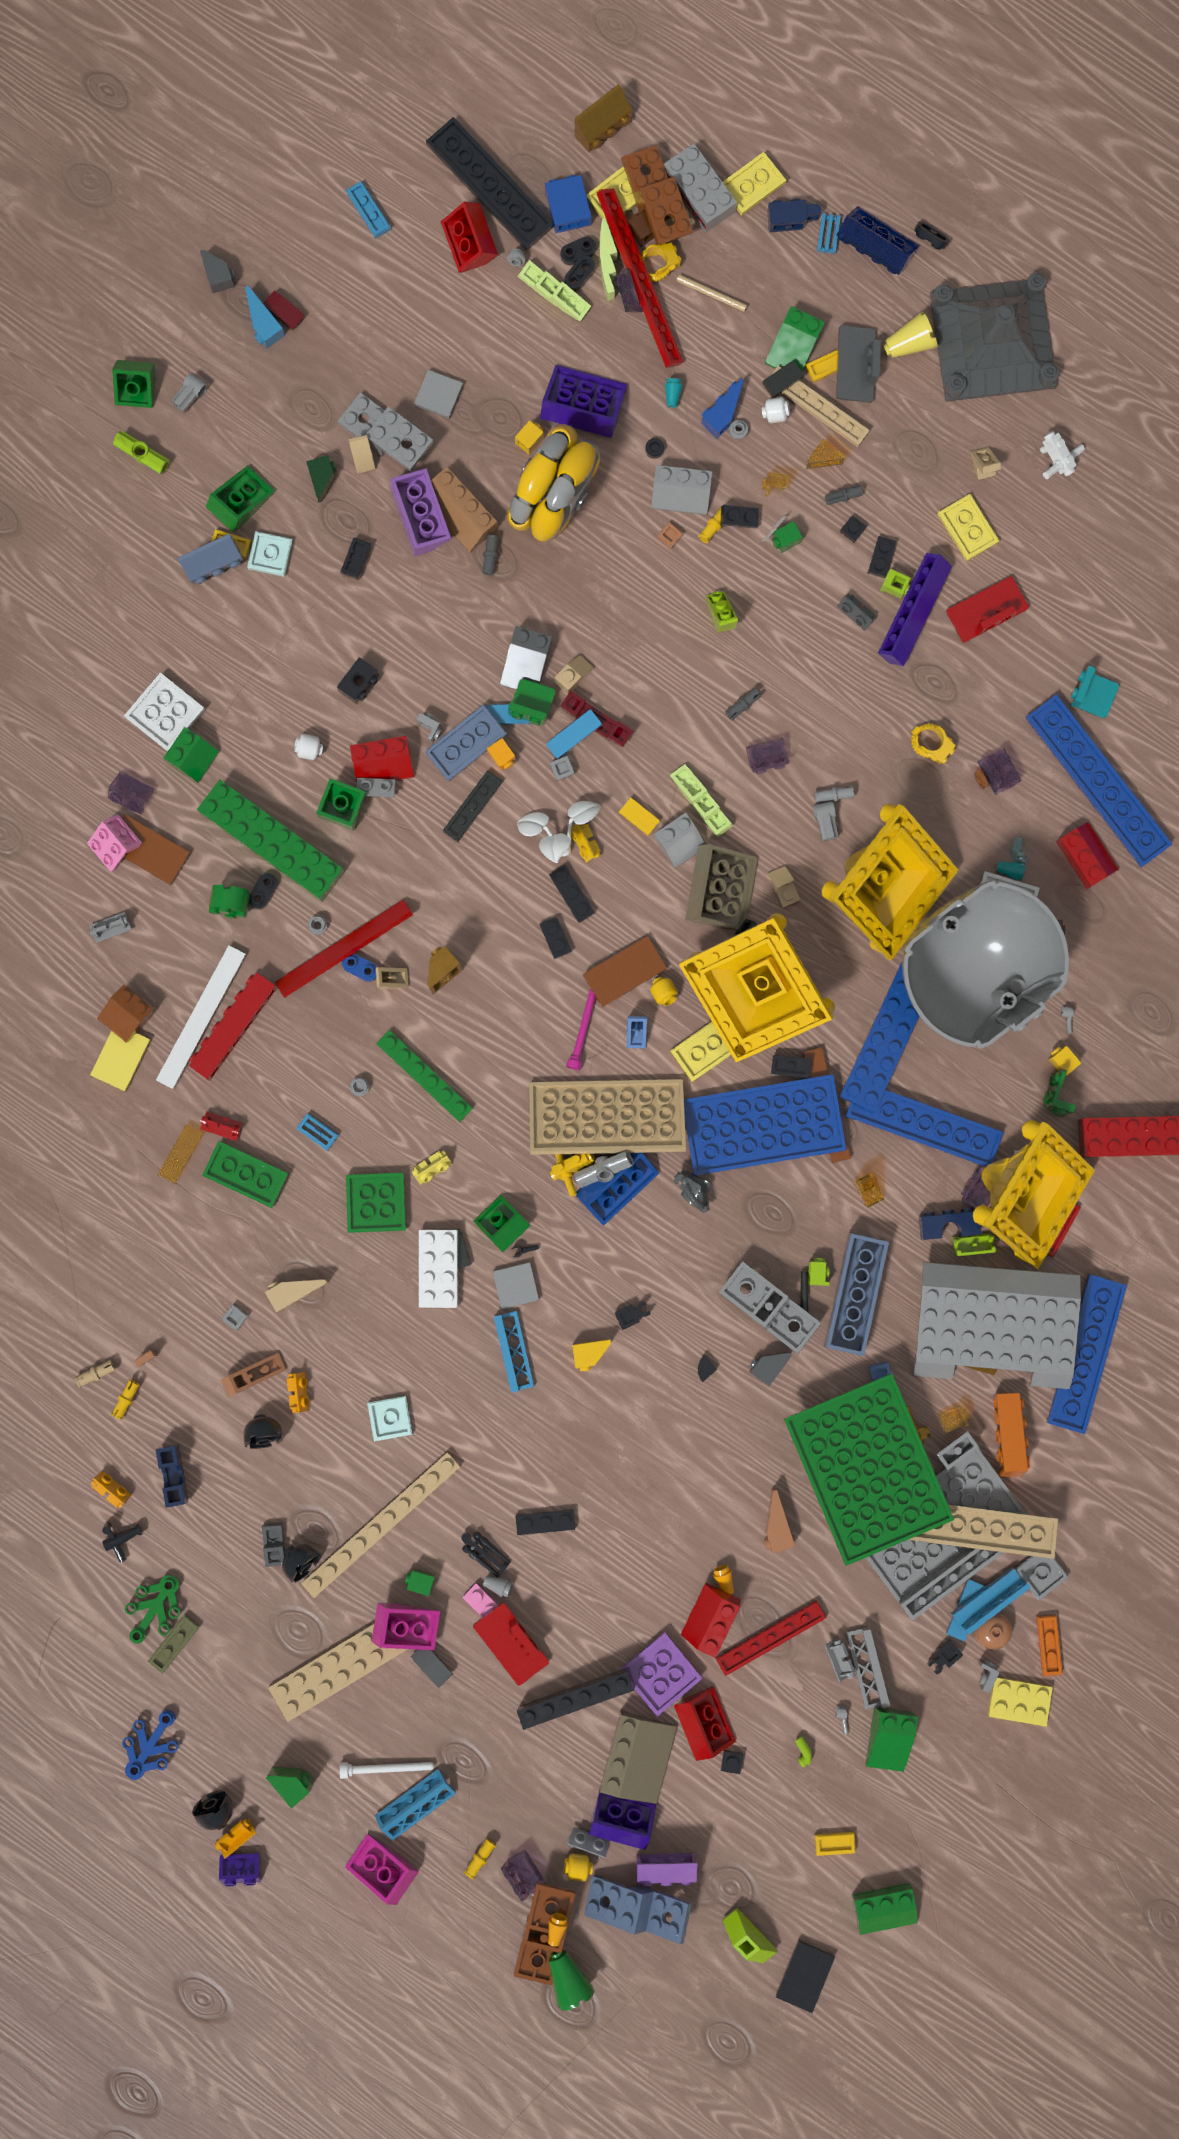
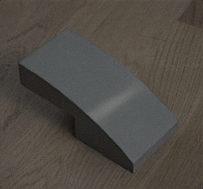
M282 1523L263 1524L265 1567L282 1566V1560L285 1556Z
M417 1650L411 1656L420 1669L439 1688L453 1675L451 1670L442 1659L437 1657L433 1650Z

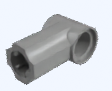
M190 373L185 378L183 387L171 400L172 404L185 413L196 398H200L205 394L208 384L194 373Z
M833 802L813 805L814 816L819 825L822 841L837 839L836 813Z

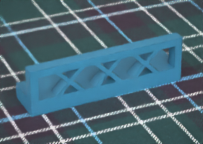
M517 1311L494 1316L511 1393L534 1387ZM514 1316L516 1324L512 1330L504 1326L503 1318ZM516 1327H517V1332H518V1334H516L515 1332H513ZM505 1330H507V1331L510 1332V1334L508 1335V1337H507V1335H506V1331H505ZM511 1334H514L520 1340L516 1349L508 1344ZM520 1346L522 1349V1353L518 1351ZM510 1349H512V1350L514 1351V1353H513L512 1356H511ZM516 1353L524 1358L521 1368L513 1364L512 1359ZM524 1365L526 1366V1371H527V1372H525L524 1370H522V1368L524 1367ZM514 1368L519 1370L517 1374H515ZM520 1372L528 1376L529 1384L518 1386L517 1377Z
M1011 1567L951 1612V1615L960 1629L970 1635L1031 1587L1027 1582L1021 1580L1016 1570Z
M437 1769L377 1813L375 1818L381 1831L393 1841L454 1796L456 1792L447 1783L443 1773ZM444 1789L448 1790L443 1795H439V1793L442 1792ZM427 1802H431L427 1807H423ZM415 1814L412 1818L406 1819L409 1815ZM394 1826H399L393 1832L390 1831Z

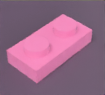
M477 1582L462 1597L481 1617L498 1606Z

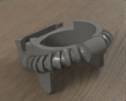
M689 1171L678 1172L674 1176L675 1179L673 1181L676 1185L679 1181L682 1182L679 1187L683 1191L681 1193L682 1197L702 1213L708 1212L710 1208L707 1192L711 1187V1183L697 1175L694 1176Z

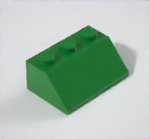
M910 1883L852 1894L860 1935L918 1923L917 1908Z

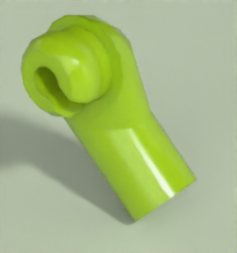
M800 1737L795 1741L803 1755L798 1758V1761L802 1767H806V1765L812 1763L811 1749L804 1737Z

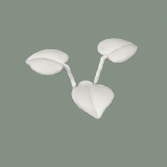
M580 801L573 804L568 809V816L571 818L568 822L567 835L562 833L552 835L549 828L545 826L549 822V817L540 812L530 813L522 817L517 822L518 830L525 836H535L544 829L549 836L544 837L540 841L539 848L548 859L557 863L561 857L567 856L571 852V828L573 821L578 825L589 822L599 813L601 806L589 801Z

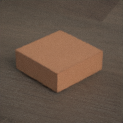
M668 522L657 535V538L672 549L684 533Z
M149 1350L135 1359L134 1362L137 1367H140L158 1355L155 1350Z

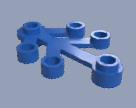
M166 1709L162 1711L159 1715L160 1723L148 1741L145 1732V1721L137 1719L133 1723V1729L138 1735L141 1753L137 1758L134 1749L135 1739L132 1736L124 1738L122 1745L127 1750L129 1763L125 1767V1773L129 1779L138 1780L144 1775L145 1771L154 1769L164 1770L168 1766V1759L165 1757H160L157 1761L144 1763L148 1756L164 1752L174 1753L178 1750L179 1743L176 1740H170L168 1743L155 1746L165 1728L171 1726L176 1719V1715L172 1710ZM163 1716H168L170 1721L165 1722ZM137 1722L142 1723L143 1727L141 1729L136 1727ZM127 1739L132 1741L131 1746L126 1745L125 1741ZM174 1743L176 1749H170L169 1744ZM160 1760H163L165 1762L164 1767H161L159 1765ZM132 1767H136L138 1769V1773H133L131 1770Z

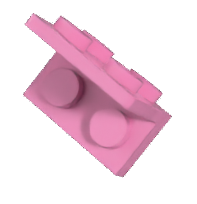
M117 814L102 821L87 844L111 872L115 870L126 853L139 848L142 842Z

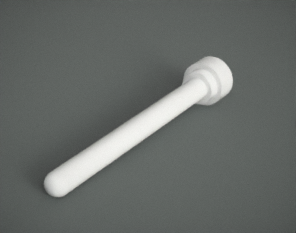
M340 1762V1779H347L352 1774L433 1770L435 1765L433 1762L352 1766L348 1762Z

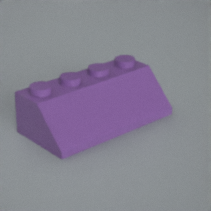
M427 469L390 479V490L414 557L431 552L451 540Z

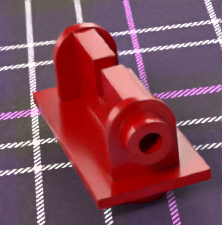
M206 1111L205 1116L201 1119L202 1125L200 1130L237 1141L243 1123Z

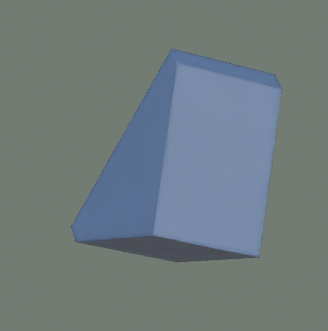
M628 1016L626 1048L646 1049L647 1016Z

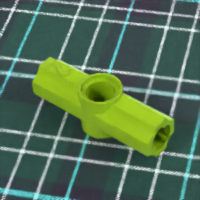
M122 430L114 437L113 445L133 457L138 463L146 465L160 475L167 470L170 461L147 447L144 442L136 440ZM140 450H145L143 455H137Z

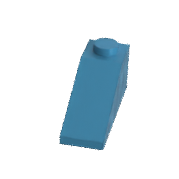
M247 285L245 290L255 331L254 338L260 345L263 344L268 349L285 336L284 331Z

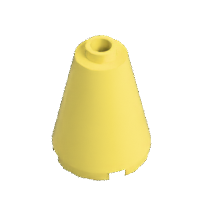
M924 311L885 340L886 344L883 345L887 356L891 355L892 358L938 347L936 338H933L932 327Z

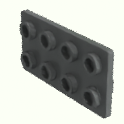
M839 326L837 399L872 403L874 383L880 377L881 340H875V329Z

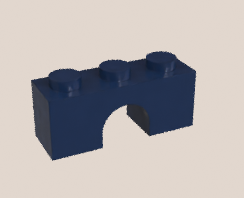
M973 1208L961 1209L962 1213L955 1214L954 1210L942 1211L943 1215H935V1212L923 1213V1217H918L921 1240L943 1238L942 1229L948 1222H952L957 1226L959 1236L981 1234L980 1224L974 1222Z
M179 1444L155 1449L158 1467L161 1469L164 1479L162 1490L165 1507L186 1504L189 1500Z

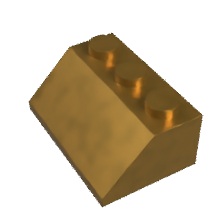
M619 84L575 117V137L588 153L593 149H598L605 139L612 138L619 128L625 127L631 122L632 109Z
M439 946L431 953L427 986L433 995L462 971L460 963L446 946L443 948Z

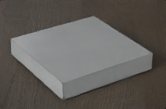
M428 370L414 406L450 419L463 383Z
M530 1263L493 1271L501 1309L539 1300Z
M1029 1556L1014 1568L1021 1580L1029 1584L1031 1587L1029 1590L1038 1601L1069 1577L1055 1559Z

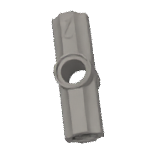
M628 1151L610 1158L601 1156L595 1160L594 1165L576 1172L575 1179L581 1188L596 1181L608 1182L613 1179L615 1173L633 1166L634 1162Z

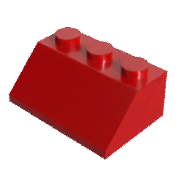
M464 201L441 221L459 273L486 265L498 255L480 203Z
M406 736L350 745L356 781L357 778L395 779V781L414 778Z
M1089 822L1066 834L1056 842L1086 890L1119 870Z
M705 1583L680 1635L697 1650L716 1658L740 1609L741 1599Z
M714 1686L690 1695L674 1705L696 1761L711 1759L736 1742Z

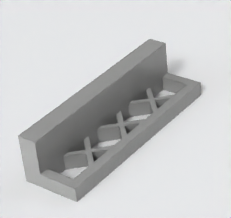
M866 1626L847 1631L846 1636L865 1709L879 1706L882 1708L890 1707L871 1629ZM862 1633L864 1640L860 1647L853 1644L851 1636ZM861 1651L868 1655V1661L865 1666L857 1661ZM865 1671L873 1675L870 1685L862 1681ZM870 1690L878 1694L879 1701L868 1704L867 1695Z

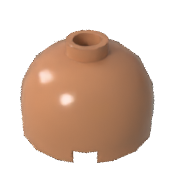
M999 1612L972 1633L981 1646L997 1650L1009 1643L1012 1636V1626L1005 1614Z

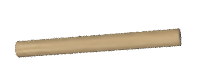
M679 274L677 282L745 312L747 308L746 304Z

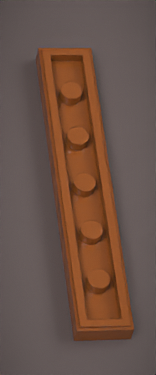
M822 1047L803 1052L805 1059H812L810 1078L829 1075ZM845 1133L846 1151L829 1153L832 1163L851 1159Z

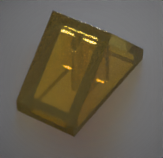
M823 439L808 458L806 469L842 465L845 460V454Z
M873 1172L853 1182L867 1208L884 1200Z

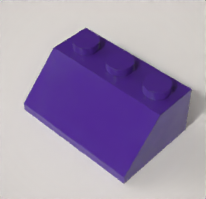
M599 1789L589 1835L646 1850L651 1838L657 1804L614 1797L600 1793Z

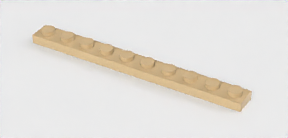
M447 1452L301 1583L304 1588L315 1598L461 1466Z

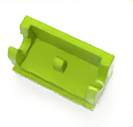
M991 1233L952 1237L954 1256L996 1252V1247L993 1246L994 1236Z

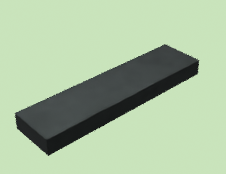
M487 770L442 831L456 842H459L503 781Z

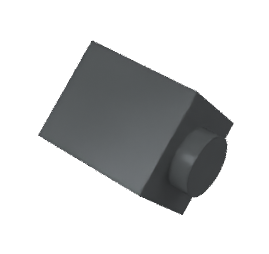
M200 250L212 293L234 288L232 280H236L233 268L229 269L227 262L205 250Z
M789 1352L763 1355L759 1358L755 1357L749 1365L751 1368L749 1372L770 1386L792 1355Z

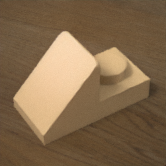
M989 447L971 451V458L978 479L995 476L996 471L1001 470V462Z
M785 866L768 873L782 908L800 901V897L793 884L794 879Z

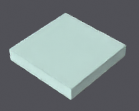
M255 531L247 568L285 577L293 540Z
M406 1396L367 1403L374 1441L413 1434Z

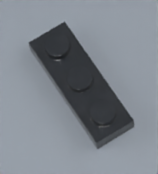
M566 865L549 874V877L578 924L595 914Z
M573 1509L515 1515L517 1536L575 1530Z

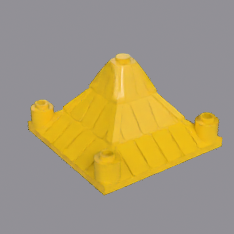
M888 803L880 811V818L886 823L885 826H883L870 845L855 852L847 859L844 866L846 878L841 884L828 881L822 888V896L835 903L870 940L871 949L892 961L959 870L903 805L898 804L896 806Z
M778 913L772 914L766 921L702 952H694L687 959L679 963L680 968L735 1062H739L828 1022L834 1017L832 1014L835 1010L834 1002L827 997L822 998L819 991L784 932L787 926L786 918Z
M1029 1120L1024 1123L1022 1132L1025 1138L1031 1140L1030 1144H1026L1012 1157L993 1162L983 1169L981 1174L982 1181L990 1192V1207L983 1204L976 1207L973 1211V1219L975 1223L990 1229L1014 1250L1016 1258L1028 1263L1033 1268L1039 1269L1095 1170L1049 1124Z

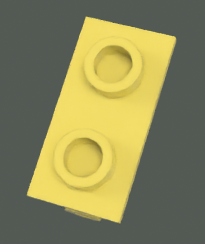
M444 1150L438 1151L428 1158L431 1162L430 1165L424 1160L413 1167L414 1170L411 1172L420 1185L429 1182L435 1175L446 1171L452 1165Z

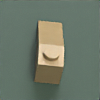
M327 1279L281 1283L276 1281L267 1286L269 1290L265 1294L275 1311L279 1312L329 1282Z

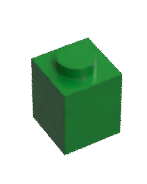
M793 521L774 531L772 543L776 549L783 553L800 544L803 536Z
M413 1568L411 1573H407L404 1584H408L406 1590L429 1596L435 1574Z

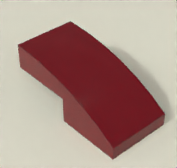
M275 290L263 303L268 311L275 318L278 317L291 331L305 316Z

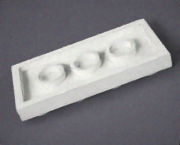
M419 1230V1308H457L458 1230Z

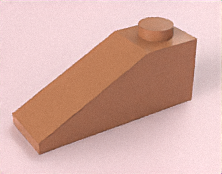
M276 1353L221 1379V1382L228 1397H231L285 1371L286 1368L279 1353Z
M776 1488L771 1490L765 1531L767 1538H764L767 1550L771 1549L773 1554L795 1547Z

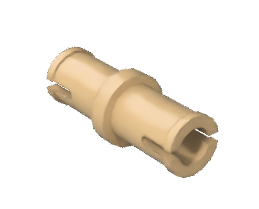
M108 1360V1362L97 1367H90L89 1371L74 1378L77 1381L78 1387L81 1388L94 1380L97 1382L101 1377L114 1372L115 1367H113L112 1361Z

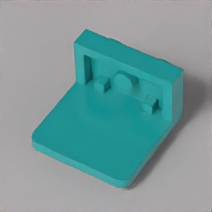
M1088 666L1086 670L1081 671L1078 677L1080 682L1071 694V698H1073L1071 706L1100 718H1106L1119 685L1094 674L1096 668Z

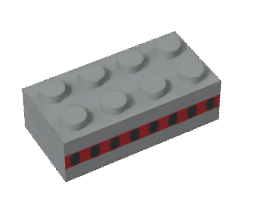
M692 144L663 164L668 179L675 177L683 203L705 233L736 213V200L695 144Z

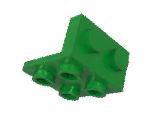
M525 679L519 680L513 701L510 702L508 707V714L518 720H527L533 725L545 726L555 696V690Z
M1065 1069L1051 1075L1049 1080L1050 1090L1045 1093L1043 1098L1044 1108L1052 1111L1051 1114L1058 1117L1074 1113L1076 1105L1058 1099L1067 1073Z

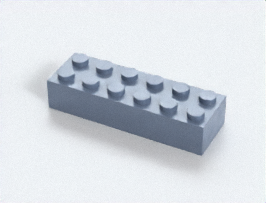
M852 1233L848 1234L824 1347L860 1356L865 1355L889 1242Z

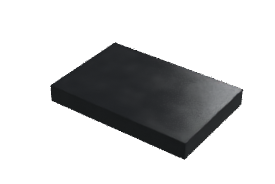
M798 1940L775 1995L776 1998L813 2013L835 1956Z

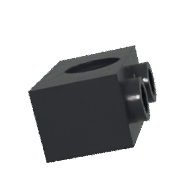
M359 657L338 684V692L357 705L359 701L362 702L368 694L366 691L369 687H373L379 680L378 670ZM358 678L364 679V683L360 686L354 684Z

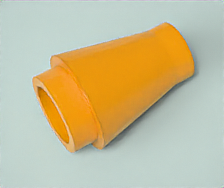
M728 1565L716 1567L713 1570V1577L720 1589L726 1593L733 1594L735 1591L733 1588L732 1570Z
M554 1913L549 1918L548 1944L551 1946H559L568 1926L565 1915Z

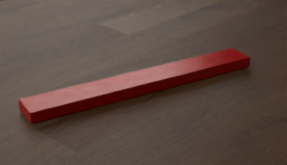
M404 900L398 902L275 982L283 997H287L413 916V913Z

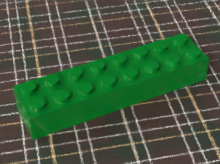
M220 779L197 808V811L202 816L321 902L325 900L345 873L342 867Z

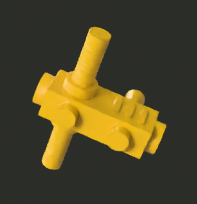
M555 1154L557 1162L556 1165L551 1167L550 1175L553 1180L559 1179L565 1182L570 1197L577 1195L572 1181L573 1174L594 1164L593 1161H595L594 1154H576L568 1159L564 1158L563 1154Z

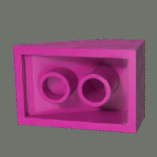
M377 1603L372 1643L379 1648L434 1650L440 1611L395 1603Z
M370 1834L365 1836L345 1866L348 1871L381 1900L390 1905L398 1904L419 1872L404 1858Z

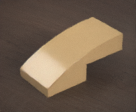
M367 435L348 439L357 474L374 470L375 465Z

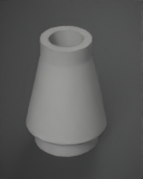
M487 1575L483 1586L502 1598H508L513 1582H510V1579Z

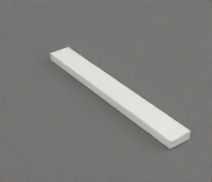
M231 946L227 947L156 1081L171 1089L175 1088L246 957L245 953Z

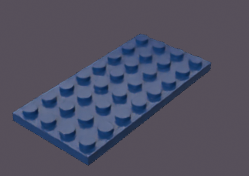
M833 1074L684 1099L685 1124L694 1176L846 1151Z

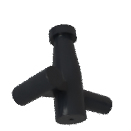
M104 1523L102 1532L108 1534L110 1538L102 1541L106 1551L113 1549L120 1563L126 1560L120 1545L136 1535L140 1536L143 1534L139 1524L134 1525V1528L115 1535L111 1530V1523Z

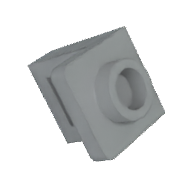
M419 713L416 719L417 724L431 730L428 741L433 743L434 740L439 739L442 733L441 725L435 721V717L432 715Z

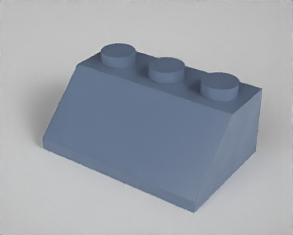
M230 534L177 558L190 582L197 585L206 582V578L212 575L217 577L223 574V570L229 567L234 569L240 566L241 562L244 561L235 539Z

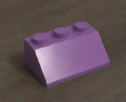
M695 1853L636 1854L637 1884H641V1886H652L653 1883H661L662 1886L680 1883L687 1886L692 1885V1882H697V1860Z

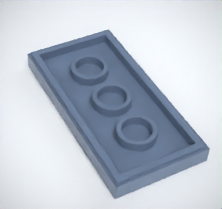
M483 704L427 749L425 753L449 782L486 753L488 747L508 734Z

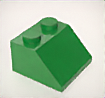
M117 360L112 369L115 405L152 408L155 391V364Z
M184 727L163 759L199 783L219 754V751L200 736Z
M330 778L316 812L318 818L354 831L361 814L366 791Z
M502 1195L494 1200L473 1221L502 1252L531 1226Z
M273 1767L266 1777L268 1782L291 1809L310 1793L314 1785L312 1776L300 1768Z

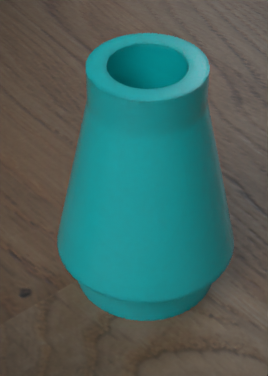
M668 378L664 384L666 406L677 408L683 385L680 379Z
M999 861L996 872L1017 881V879L1022 880L1026 866L1018 862Z

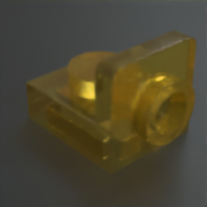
M768 472L767 478H763L762 489L765 490L764 496L769 495L770 486H774L778 490L788 488L791 475Z
M961 1406L938 1414L945 1433L962 1426H969V1414Z

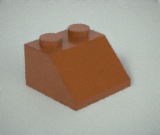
M123 984L109 999L97 1020L127 1043L152 1017L153 1008Z

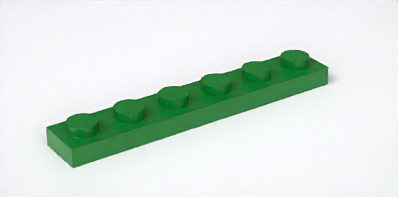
M390 1030L376 1043L456 1120L461 1122L473 1110L466 1101Z

